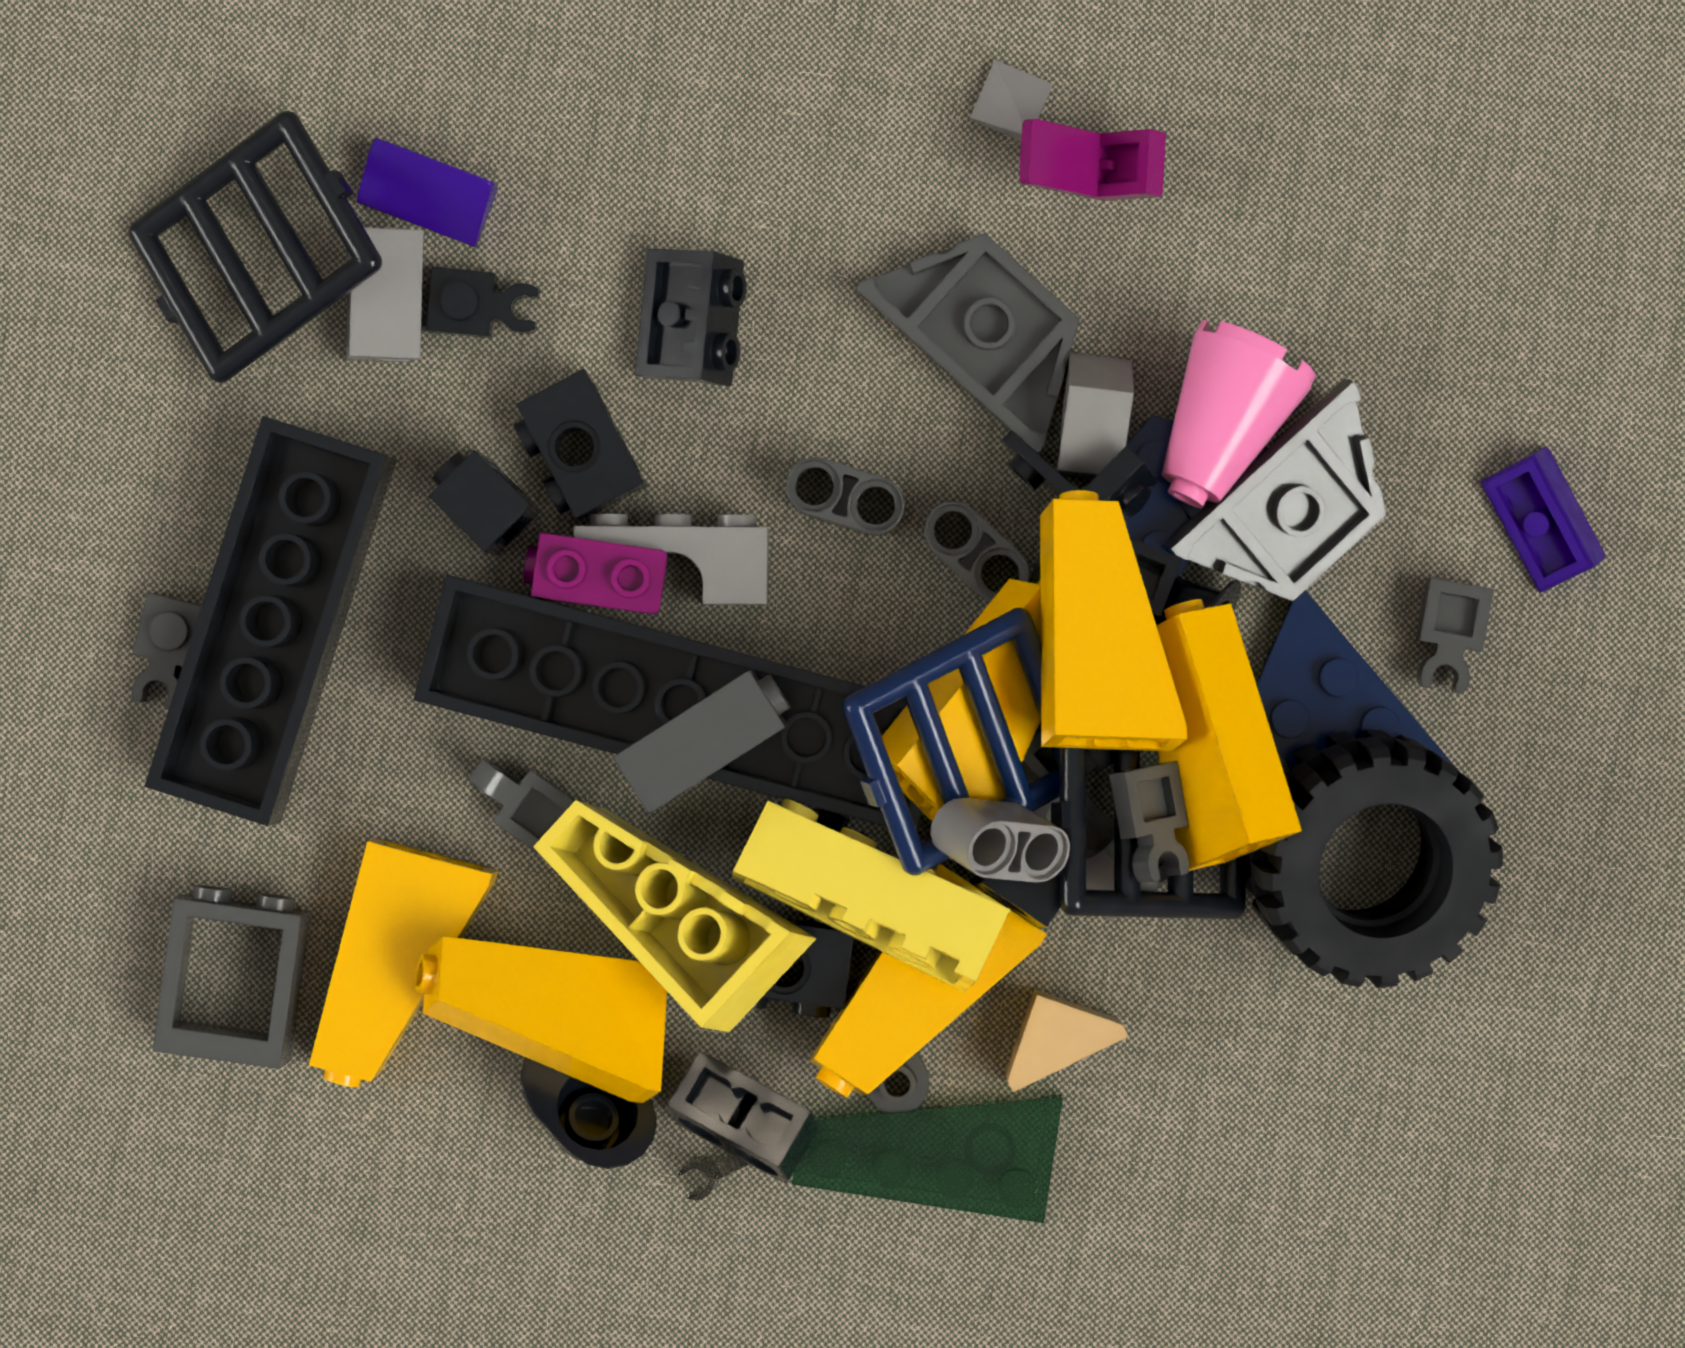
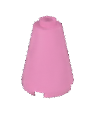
M1202 320L1193 336L1162 469L1163 478L1171 483L1168 493L1176 499L1197 508H1203L1206 500L1219 503L1311 390V386L1316 378V374L1311 366L1302 360L1296 371L1282 361L1287 349L1278 343L1253 331L1222 321L1219 322L1215 332H1211L1208 320Z

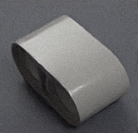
M956 798L941 807L936 813L931 826L933 845L958 864L983 878L1036 883L1045 882L1057 876L1069 858L1070 842L1068 835L1058 826L1017 803Z

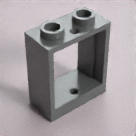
M749 670L620 752L613 759L647 813L650 814L785 728L788 724L781 714L790 709L791 706L771 675L768 674L759 680L754 671Z
M194 885L193 895L184 894L173 898L152 1051L281 1069L291 1061L311 911L294 909L296 899L288 896L257 894L256 903L231 900L232 889L209 885ZM194 917L283 930L269 1033L180 1021Z

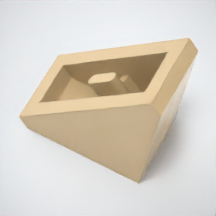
M1034 989L1005 1070L1006 1079L1012 1092H1015L1129 1037L1117 1017Z

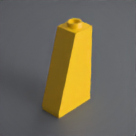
M1075 490L1061 493L1059 499L1053 498L1040 515L1041 747L1172 751L1187 740V724L1119 501H1100L1099 494L1092 491Z
M1009 578L965 634L1014 608H1023L1031 614L1041 642L1040 580L1035 584ZM1012 640L982 655L1022 764L1041 719ZM956 669L929 683L928 686L969 797L999 801L1005 797L961 674L959 669ZM906 706L882 735V739L902 792L933 822L936 813L944 803L909 709Z
M1202 599L1186 601L1165 609L1166 620L1157 625L1187 724V740L1172 751H1158L1159 763L1178 762L1189 826L1174 829L1176 841L1187 852L1189 871L1229 862L1302 831L1232 605L1230 603L1204 608Z
M379 838L367 841L309 1066L324 1069L323 1079L343 1086L360 1087L362 1080L371 1082L381 1073L424 1002V994L417 993L415 989L416 970L421 954H428V950L442 936L463 937L495 884L498 874L497 869Z
M942 864L932 868L936 872L935 875L958 886L961 884L971 887L987 895ZM1010 910L977 981L965 992L879 951L846 1001L844 1009H841L808 1060L820 1068L815 1079L845 1099L849 1097L852 1091L861 1096L868 1095L1039 947L1047 934Z
M442 936L428 950V954H421L416 970L415 989L417 993L424 994L423 1014L630 1102L644 1103L661 1092L667 991L639 961Z

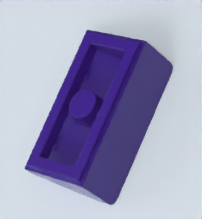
M374 138L356 202L476 248L498 188L487 179L384 140Z
M1545 446L1480 481L1539 593L1595 567L1605 559L1606 555L1548 447Z

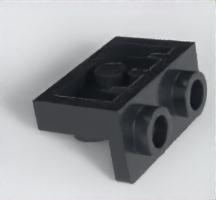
M647 249L635 376L647 379L694 381L717 386H731L733 371L740 359V343L737 337L739 311L747 291L742 260L715 251Z

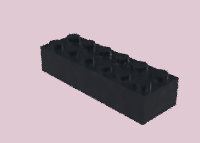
M262 416L144 787L265 826L281 823L397 461L396 459Z

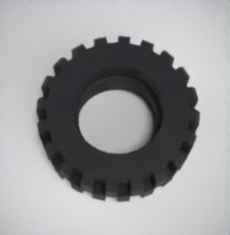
M1364 729L1360 734V738L1356 739L1348 732L1342 731L1327 735L1326 743L1328 748L1321 751L1308 743L1293 753L1298 764L1288 772L1284 771L1302 831L1246 854L1250 859V865H1245L1246 888L1255 897L1252 902L1255 911L1276 938L1308 968L1323 977L1331 973L1341 984L1360 987L1364 984L1365 978H1368L1377 988H1386L1398 985V974L1406 973L1414 981L1433 974L1430 963L1440 957L1451 963L1464 952L1458 945V942L1469 931L1476 937L1487 922L1479 914L1484 902L1496 903L1501 884L1491 877V869H1500L1503 866V847L1490 838L1499 829L1493 811L1481 803L1483 798L1482 792L1472 780L1460 773L1457 767L1418 741L1401 734L1393 738L1383 730ZM1398 804L1409 809L1418 821L1421 844L1417 864L1405 885L1391 898L1365 909H1339L1327 902L1320 889L1319 867L1325 846L1335 830L1352 815L1372 806Z

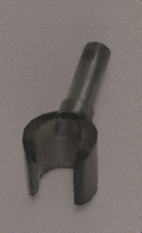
M733 1155L726 1158L722 1157L715 1161L710 1157L696 1156L682 1167L678 1176L692 1169H698L705 1173L708 1180L707 1186L699 1187L687 1195L688 1199L696 1201L709 1196L721 1178L729 1176L732 1172L750 1164Z

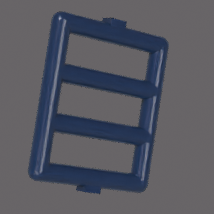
M1014 608L849 695L843 702L842 708L868 776L860 781L869 805L880 807L902 868L909 875H920L946 861L949 857L933 845L932 838L923 843L921 842L873 713L904 697L943 803L946 804L956 798H970L928 686L929 683L959 669L1005 797L999 801L1017 803L1035 811L1060 797V748L1051 747L1058 768L1029 784L982 655L1012 640L1041 719L1042 646L1031 614L1026 609Z

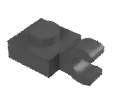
M485 756L467 779L478 789L503 805L492 822L537 854L539 853L533 846L575 801L574 798L532 768L519 783Z

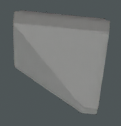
M994 60L970 120L1021 141L1023 121L1039 119L1053 84Z

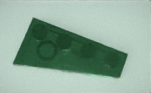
M1059 1094L1024 1100L1008 1101V1099L984 1101L980 1104L919 1107L913 1111L896 1113L875 1111L814 1117L818 1131L793 1173L792 1185L1044 1223L1063 1096Z

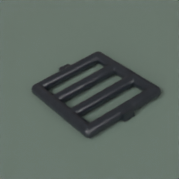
M292 111L279 113L133 222L128 230L131 242L162 294L156 302L166 320L172 323H179L209 377L217 383H224L368 280L382 267V258L347 200L348 197L354 194L341 172L336 170L330 171L300 118ZM283 143L286 145L352 259L324 279L321 277L256 166V163ZM233 180L238 184L302 294L275 315L272 314L207 202L209 198ZM185 216L252 329L249 334L225 351L158 237Z
M1060 748V802L1051 803V823L1061 828L1068 835L1070 842L1069 858L1064 868L1060 871V907L1064 913L1071 916L1238 919L1244 914L1246 909L1245 855L1220 864V893H1194L1193 870L1188 871V874L1167 876V892L1140 891V883L1137 881L1133 871V857L1138 848L1137 838L1121 839L1115 804L1114 890L1086 889V749ZM1114 750V773L1140 767V750Z

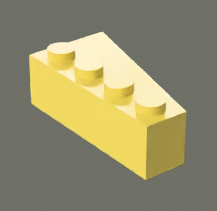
M784 799L781 806L767 801L733 869L732 879L963 992L977 981L1011 909L996 903L989 896L971 887L961 884L958 886L936 876V872L932 869L917 876L909 875L902 868L898 858L877 850L878 844L872 839L846 827H842L839 833L816 822L819 817L816 812L795 801Z
M575 800L533 846L701 1028L730 1032L817 939L602 807Z

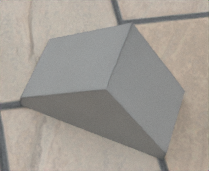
M1076 353L1069 354L1056 468L1060 475L1094 479L1126 446L1134 397L1132 360Z

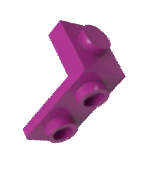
M1027 119L1022 123L1019 180L1023 185L1101 201L1163 197L1166 132L1141 129L1097 133L1040 119Z
M540 533L538 546L529 545L523 580L524 583L532 584L531 597L657 614L661 607L668 555L663 550Z

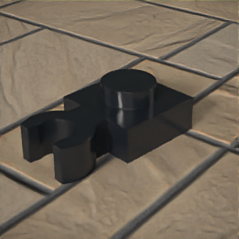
M431 267L425 330L428 333L492 339L494 320L503 321L512 331L519 334L537 332V323L535 321L517 319L513 309L515 303L522 298L540 299L541 291L533 285L521 283L509 287L505 292H496L498 277L496 273Z

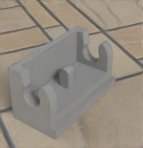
M364 227L382 258V267L376 274L347 294L345 361L410 362V360H420L423 230ZM348 252V261H349L350 259H352V257L350 256V254H349V252Z

